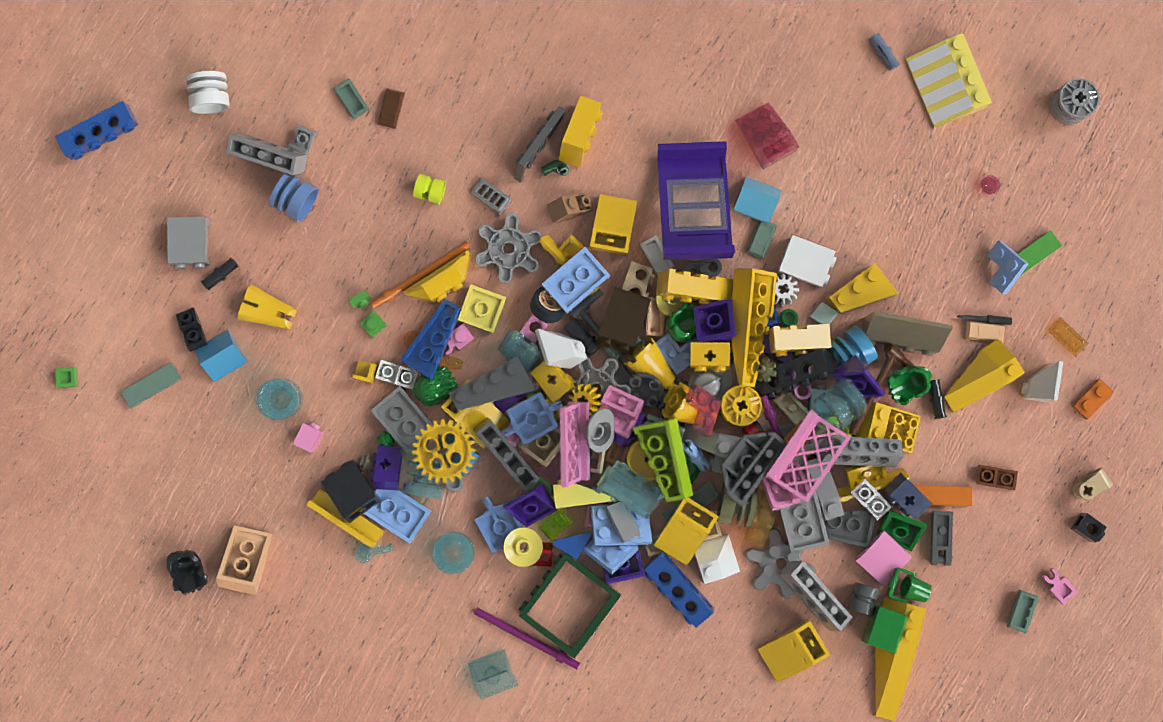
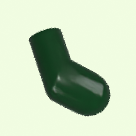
M554 160L542 166L541 170L544 175L555 172L565 176L569 173V166L566 163Z

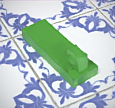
M1051 230L1018 253L1028 263L1022 274L1062 246Z

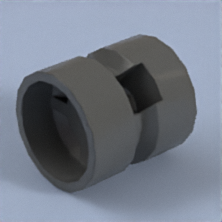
M855 582L853 588L855 596L850 599L848 608L872 616L875 608L873 601L877 600L880 589Z

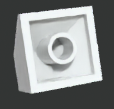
M542 329L535 330L546 365L571 369L587 359L585 347L581 341L562 333Z
M1058 361L1047 364L1027 378L1021 389L1023 399L1040 402L1057 401L1063 362Z
M729 534L704 541L694 554L704 584L740 572Z

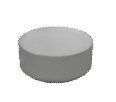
M455 476V482H451L450 478H448L445 487L451 492H458L464 487L463 477L459 479Z

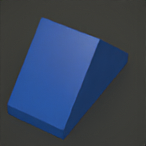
M588 531L553 540L552 542L555 547L577 559L589 540L591 533Z

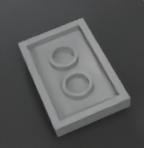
M401 386L397 387L370 410L407 454H410L417 448L413 446V443H419L415 436L423 435L420 429L427 431L426 424L434 427L432 422Z
M817 491L814 492L808 503L801 501L780 509L791 553L829 544Z

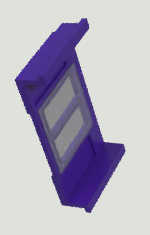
M726 141L658 144L657 162L663 260L733 258L735 245L732 244L726 168Z

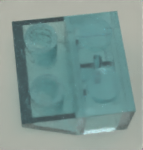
M509 330L497 350L509 360L518 356L526 373L529 374L541 359V350L533 342L528 344L525 341V336L518 330L515 332Z

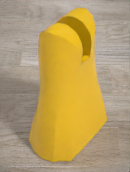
M250 284L244 296L246 303L242 302L237 319L290 330L293 323L285 318L282 319L281 315L284 313L286 316L295 317L298 310L273 297L259 287Z

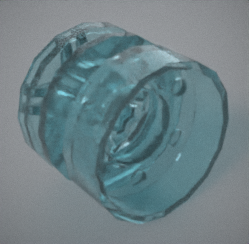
M273 379L260 387L257 393V405L262 414L270 419H286L294 416L299 411L303 395L295 382L288 379ZM278 395H284L283 399L285 400V402L279 403L280 399L278 398Z
M847 380L838 381L829 388V391H825L814 399V407L818 416L841 431L849 426L852 420L854 421L866 413L867 410L862 394Z
M408 461L407 465L417 467L420 463L419 461ZM438 462L433 463L436 469H440L442 467V465ZM416 468L415 471L406 470L407 474L414 476V480H406L404 482L403 494L443 499L444 486L436 484L435 477L428 480L429 473L421 475L424 470L423 468Z
M451 532L443 535L436 541L432 556L434 563L441 571L456 574L461 573L472 564L476 550L469 536L461 532ZM452 548L458 552V555L454 558L448 553Z

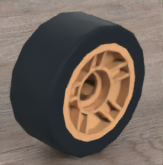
M543 287L535 291L530 302V309L533 315L545 323L559 322L565 314L563 309Z

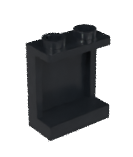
M354 460L345 462L339 470L328 474L321 482L343 519L349 523L382 501L378 494L373 491Z

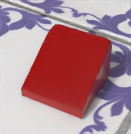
M542 542V554L538 561L532 565L551 567L553 543Z

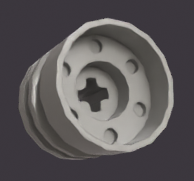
M1082 78L1072 79L1059 88L1051 97L1049 105L1051 114L1061 124H1078L1097 109L1100 101L1099 91L1089 80Z

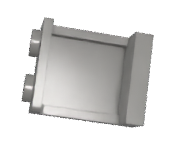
M207 217L167 218V263L174 266V269H185L186 266L205 268V265H210L208 260L207 228H210V220Z

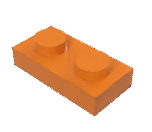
M1097 379L1072 407L1087 420L1114 391L1101 379Z

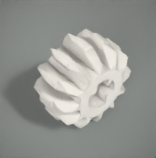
M781 274L780 279L777 276L774 305L780 300V305L783 307L785 301L790 305L792 304L791 298L797 299V295L794 293L799 292V288H793L797 281L791 283L792 276H788L787 279H785V274ZM782 286H784L786 288L785 291H787V293L784 292L783 294H781L779 292L780 289H778V287L781 288Z

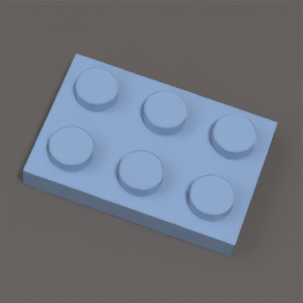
M584 247L544 281L541 286L563 311L568 314L610 277V274Z
M376 489L375 493L378 494L382 501L364 514L411 544L430 515L431 510L399 489L398 491Z
M648 505L627 506L641 535L625 543H622L605 510L607 506H591L590 513L594 546L650 545L652 543Z

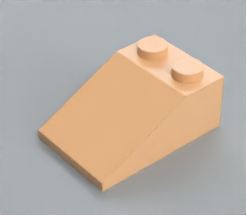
M234 525L217 575L218 587L256 595L272 534Z

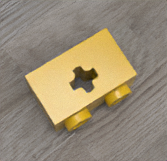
M691 342V369H694L695 372H706V369H714V372H726V369H730V343ZM709 354H712L713 357L711 362L708 361Z
M545 361L530 372L552 403L558 400L561 401L572 392L573 388H576L573 384L574 380L570 375L565 374L562 367L546 365Z

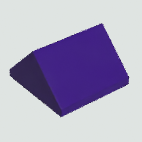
M731 298L694 307L697 342L727 343L736 335Z
M856 355L834 370L835 373L832 374L851 399L881 397L885 395V392Z
M545 484L503 505V509L525 527L558 510Z
M639 549L613 574L604 569L607 585L645 576Z

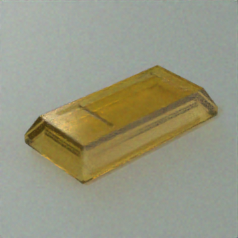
M1062 317L1048 329L1075 357L1089 344Z

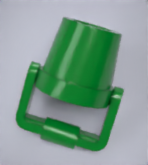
M897 567L890 577L887 596L907 603L908 600L925 603L930 597L931 585L916 578L917 573ZM901 571L907 573L901 583L900 597L892 594Z

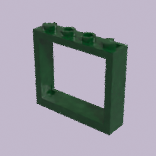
M564 553V555L559 554L554 560L555 567L553 570L550 571L548 569L543 575L542 579L544 582L541 586L536 585L531 591L530 595H532V598L529 602L524 601L518 610L521 612L519 614L520 618L575 659L619 600L621 593L609 584L607 585L605 581L569 554ZM566 561L611 594L572 648L528 615V612Z

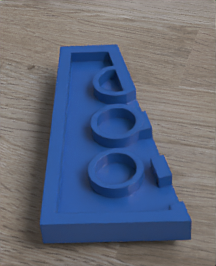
M444 299L402 356L401 362L432 381L461 312L460 307Z

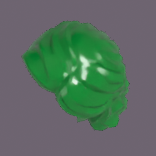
M684 302L677 312H672L668 318L666 328L673 340L689 342L697 337L694 307L696 305L693 306V304Z
M438 365L432 381L421 375L413 387V393L425 406L438 405L442 400L450 398L449 393L458 388V383L455 382V377L450 378L452 372H449L448 367H440Z
M914 365L904 367L902 370L892 371L891 376L886 378L887 389H891L888 394L892 395L891 398L901 405H907L914 397H922L931 388V371L926 367Z

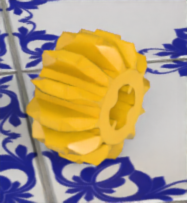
M584 384L578 385V388L572 389L573 394L569 396L573 402H586L587 399V402H589V416L593 415V412H597L599 410L597 406L601 405V401L598 400L601 394H596L598 388L594 387L591 389V384H586L585 386Z

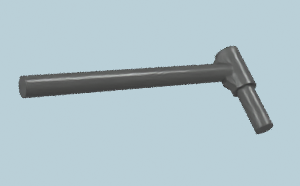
M600 289L586 300L581 301L569 312L573 318L583 319L597 336L600 327L588 313L590 305L603 295ZM624 355L617 359L631 376L636 374L625 366L624 362L628 360Z

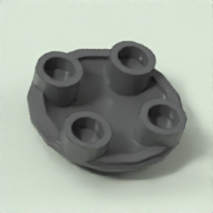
M649 373L635 374L626 384L631 389V395L644 400L643 407H656L664 393L660 380Z

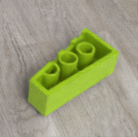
M677 418L633 427L634 433L638 435L641 442L640 446L642 450H645L649 459L648 463L657 476L656 480L666 502L683 500L692 496L693 491Z

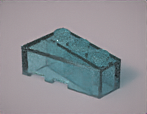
M618 460L595 490L599 494L604 492L610 495V500L614 502L619 500L625 503L628 510L645 519L651 515L664 497L657 487L651 486L645 481L644 477L635 474L627 464Z

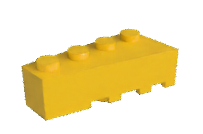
M675 269L658 272L656 296H662L663 300L680 298V302L692 303V300L699 301V304L703 305L732 297L733 279L711 277V279H708V275L693 274V276H690L691 272H676Z

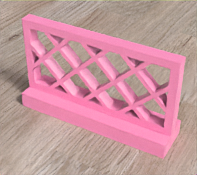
M571 401L568 402V405L560 408L561 487H568L580 480L590 479V447L583 434L584 427L589 421V402Z
M810 410L768 472L767 478L808 503L851 437ZM818 422L826 426L827 434L815 435L814 428ZM840 435L845 440L841 445L832 447L830 436ZM828 437L830 447L818 449L817 439ZM814 439L816 450L805 452L803 446L805 441ZM831 450V461L821 463L819 452ZM817 453L819 464L808 466L805 455ZM803 456L805 466L793 468L792 460L794 457ZM820 466V477L810 479L808 469ZM806 469L808 480L796 482L794 471ZM792 472L794 483L785 484L780 478L784 473ZM809 483L810 492L806 497L798 492L797 485Z

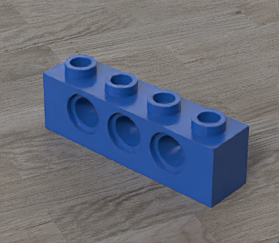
M121 101L55 137L64 155L71 160H77L82 158L84 153L99 149L101 144L116 140L120 134L133 131L134 127L139 124L129 105ZM118 119V124L112 127V122ZM101 128V133L95 136V131ZM84 137V142L78 145L79 139Z
M661 551L645 565L646 577L658 585L657 588L663 596L667 595L670 598L671 605L677 611L680 610L684 614L683 617L689 625L693 624L697 628L714 613L715 608L664 551ZM667 572L670 575V578L663 579L661 578L660 573ZM676 586L681 587L683 592L677 594L673 591V588ZM692 601L696 604V607L689 608L686 602Z

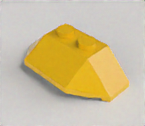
M468 250L403 291V293L408 298L432 303L443 301L447 298L446 294L452 290L456 292L463 287L462 284L466 281L471 259Z

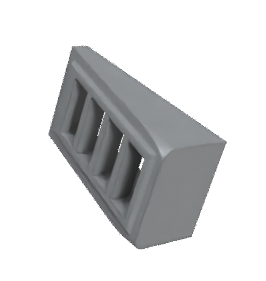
M483 178L480 179L470 192L500 216L512 202L509 196ZM483 185H485L486 188L483 190V192L481 194H478L477 192L480 190V188ZM488 190H492L487 198H484V195L488 192ZM496 193L498 196H497V197L495 198V200L491 203L490 200H491V198L494 196V194ZM500 198L504 199L498 207L495 206Z

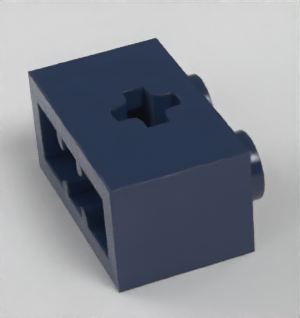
M901 472L884 488L888 493L886 497L894 505L896 503L901 505L902 507L899 510L905 516L911 515L915 520L932 504Z

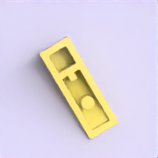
M557 480V484L553 485L556 508L615 500L612 495L577 483L568 487H561V480Z

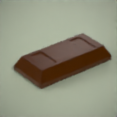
M386 88L377 125L396 129L405 95L404 92Z

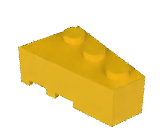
M580 95L562 140L559 161L580 168L585 152L588 153L591 145L590 138L595 136L597 130L596 122H600L603 111L600 110L601 102Z

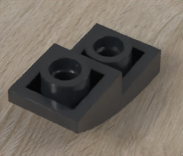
M194 307L176 314L179 328L184 335L187 349L190 352L208 345Z

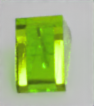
M559 508L539 529L552 542L574 521L562 508Z

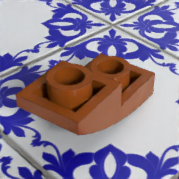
M979 465L976 484L1015 491L1018 471Z

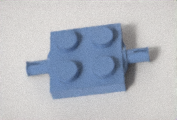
M540 392L506 410L511 420V426L502 430V433H506L504 434L505 438L516 433L521 438L523 444L526 445L559 427L553 412L563 407V405L560 404V400L549 405Z
M488 496L486 500H481L487 511L474 520L493 554L500 549H504L505 539L510 532L523 527L516 518L503 509V505L509 501L500 506H493Z

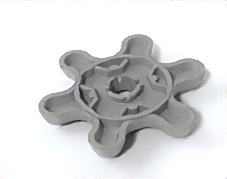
M510 213L505 217V225L500 230H495L488 224H484L479 228V235L487 240L488 248L486 251L477 254L475 261L481 267L491 263L496 264L499 267L498 279L504 284L512 280V273L516 267H523L528 272H535L539 267L538 261L530 256L529 250L532 245L540 243L538 240L542 237V234L538 230H532L529 233L521 232L518 228L519 217L514 213ZM506 244H512L514 252L507 254L503 248Z
M589 357L577 365L581 375L578 380H574V386L578 388L580 384H584V386L591 384L592 389L595 384H600L601 397L598 398L599 401L602 400L609 385L631 394V389L628 385L617 384L614 380V373L618 369V362L615 359H607L601 368H595Z
M770 528L766 533L768 546L763 550L751 547L745 554L748 561L755 562L760 567V573L753 579L752 585L756 590H763L768 584L775 583L780 588L781 596L785 599H790L794 596L795 592L780 576V573L791 561H802L801 553L804 550L791 553L789 543H785L782 540L780 531L777 528ZM778 558H784L786 561V566L782 569L776 567V560ZM806 564L815 574V568L812 565Z

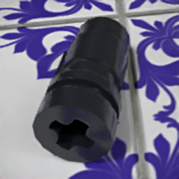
M575 318L564 327V330L571 338L582 342L585 347V354L588 357H591L601 347L600 344L596 343V337L588 333L590 330Z

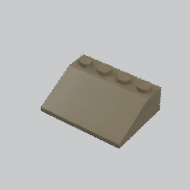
M874 311L863 318L862 331L867 335L873 346H876L878 343L884 344L885 347L891 343L895 347L903 348L902 351L914 353V350L922 351V355L933 356V354L939 353L952 331L953 325Z

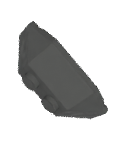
M774 432L743 435L721 464L726 494L737 504L743 506L787 446V443Z

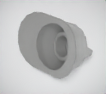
M706 369V372L694 374L688 382V387L705 402H708L729 390L732 384V375L728 369H726V372H714V369Z
M601 409L597 411L584 427V437L588 441L589 447L595 452L599 453L607 450L613 442L614 416L611 410Z

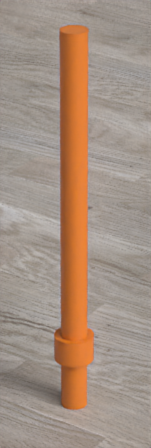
M467 241L391 290L387 289L382 292L383 295L371 302L372 306L375 309L386 301L390 302L395 298V295L465 252L471 246Z

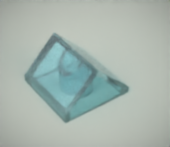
M505 649L468 662L473 684L481 699L518 686Z

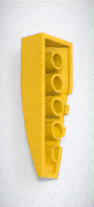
M754 268L734 269L731 297L736 335L732 338L735 369L739 385L755 387L758 375L756 366L760 364L758 361L759 355L764 351L765 345L762 344L764 335H768L769 327L767 326L768 319L772 318L774 312L777 273Z
M883 597L881 607L908 616L896 654L875 647V716L895 721L913 665L926 608Z

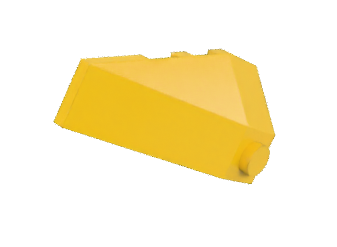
M999 339L982 348L977 353L978 356L966 367V371L945 393V401L953 413L1002 388L1025 373L1016 357Z

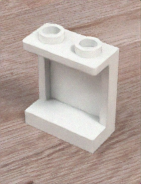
M792 235L777 273L792 276L813 284L816 288L820 289L828 283L830 275L827 273L829 268H833L837 257H834L836 251Z

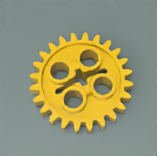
M445 419L441 420L440 425L437 420H434V427L426 424L428 430L420 429L423 435L415 436L419 443H413L417 450L412 451V453L418 456L413 461H419L420 463L416 468H423L424 470L421 475L429 473L428 480L435 477L436 483H439L441 478L443 483H447L448 478H450L451 482H455V476L462 479L461 472L468 474L469 472L466 467H473V464L469 462L470 459H476L475 456L471 455V452L477 451V449L471 448V445L476 442L469 441L472 433L465 434L467 427L460 429L461 423L459 422L453 426V420H449L447 425ZM450 433L455 436L453 444H449L446 439ZM439 434L442 436V444L438 437ZM431 439H434L437 444L434 450H430L428 447V442ZM443 447L448 448L446 456L445 454L440 453V451L443 450ZM455 452L461 455L459 463H455L452 460ZM446 457L450 463V468L447 467ZM436 458L442 461L440 469L434 467L433 463Z

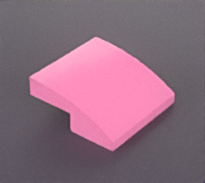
M609 385L601 400L602 405L599 410H611L614 416V433L628 439L639 417L644 400Z
M797 461V462H792V463H793V468H798V467H800V464H799L798 461ZM802 470L794 471L796 482L806 480ZM792 472L784 473L780 480L785 484L794 483ZM767 474L762 479L761 483L772 511L803 501L768 479ZM808 484L797 485L798 492L806 497L810 492Z
M883 530L870 542V546L856 557V561L884 587L889 582L891 575H893L894 569L897 567L903 568L910 560L911 555Z

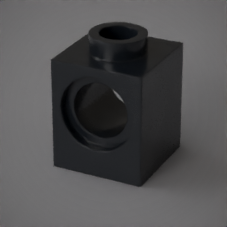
M1081 513L1070 529L1087 541L1096 543L1102 540L1107 527L1088 513ZM1089 524H1092L1093 526V532L1091 534H1089L1087 531V527Z

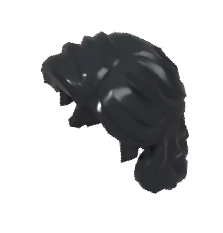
M192 550L176 551L167 557V570L174 579L172 582L174 591H181L182 594L186 595L187 593L190 594V592L195 593L196 590L200 591L207 584L208 577L204 573L201 559L196 552Z

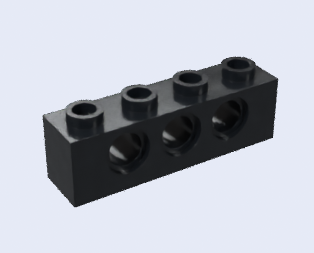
M819 349L777 365L773 369L777 372L776 376H770L771 380L769 382L756 380L755 388L760 397L767 395L768 399L771 400L776 398L779 393L793 392L795 387L809 386L812 384L811 381L828 379L830 374L835 373L829 351ZM811 365H813L814 370H813V372L810 374V373H809V367H810ZM795 371L796 378L792 380L791 375ZM776 378H778V379H779V383H778V385L775 387L774 381H775Z

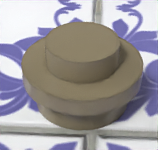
M369 453L366 456H361L358 465L361 467V472L370 471L373 457Z

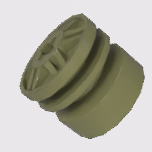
M723 483L718 503L717 516L719 517L717 522L730 524L733 516H735L737 526H741L743 518H745L744 527L750 528L758 508L757 488L744 505L740 506L726 494Z

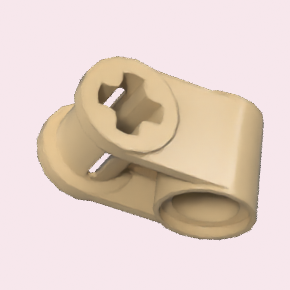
M1098 468L1076 483L1072 488V493L1079 500H1089L1109 489L1113 483L1103 468Z

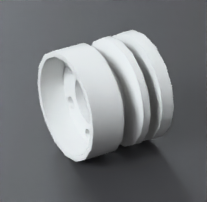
M201 71L186 76L187 91L192 93L188 96V105L191 112L213 114L230 108L229 95L223 92L228 88L225 83L227 81L225 73Z

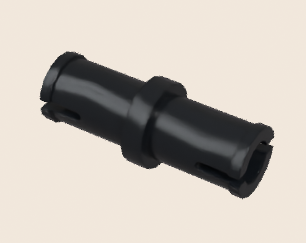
M230 257L219 268H214V272L201 282L210 291L221 280L227 279L226 276L238 268L239 265Z
M940 379L931 380V388L929 390L931 398L929 401L933 406L934 419L946 418L947 415L943 401L945 396H942Z

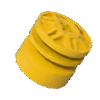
M734 386L724 393L718 405L719 414L723 421L730 426H747L756 421L761 414V398L751 387ZM743 401V406L746 408L739 411V406L736 404Z

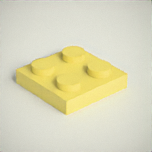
M470 285L458 321L494 334L507 297Z

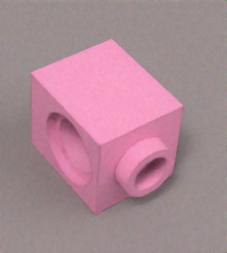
M532 314L519 333L536 345L538 338L536 333L530 331V326L533 323H538L542 330H547L549 325Z
M309 422V424L303 423L293 444L314 453L323 431L319 430L320 426L313 422Z

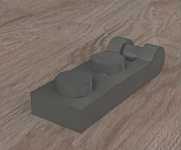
M932 511L930 565L942 563L944 566H951L952 511ZM938 550H944V556H938Z

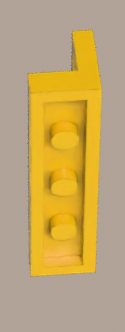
M319 489L313 500H309L307 506L370 548L375 547L385 530L362 515L351 523L344 520L328 493L323 489Z

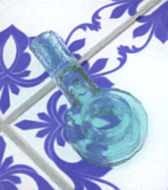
M390 543L370 548L366 544H361L355 549V558L360 563H368L373 559L374 555L393 551V545Z

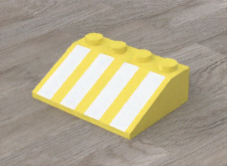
M963 33L948 38L905 59L933 128L983 110L992 103Z

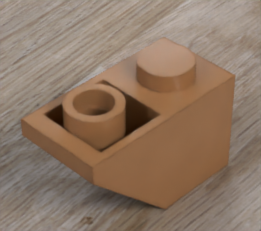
M587 193L561 196L547 204L553 223L566 221L593 211Z

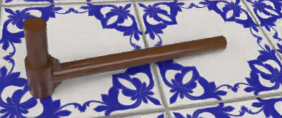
M891 343L884 347L887 359L876 378L880 387L893 363L900 362L904 367L914 365ZM876 397L866 398L849 431L851 436H856Z

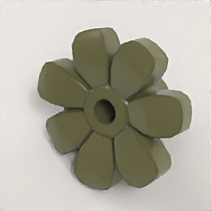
M763 358V362L758 360L760 364L756 366L758 371L756 380L769 382L771 380L770 376L775 377L777 374L773 370L776 367V363L770 362L769 358Z

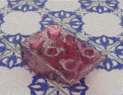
M769 102L735 120L762 169L795 153L799 148L791 131Z

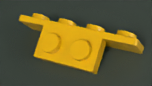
M545 235L538 240L542 248L549 252L555 258L556 263L561 266L584 248L573 235L561 246L549 235ZM598 287L597 289H595L590 295L594 294L600 288Z
M855 465L845 469L848 486L839 488L837 491L840 501L846 502L855 497L851 491L865 479L876 490H883L900 472L908 480H910V477L904 468L887 473L886 468L882 466Z

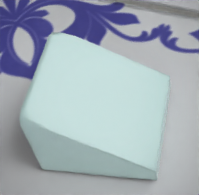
M821 302L810 317L819 325L830 324L838 312Z

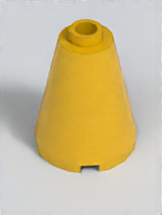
M648 338L645 340L647 344L637 346L633 354L627 356L626 359L628 361H625L624 364L636 374L649 373L660 380L663 390L666 389L668 391L675 385V376L655 340Z
M680 382V385H673L663 401L666 404L665 409L662 408L663 417L668 420L677 418L678 422L709 427L716 422V410L686 384Z

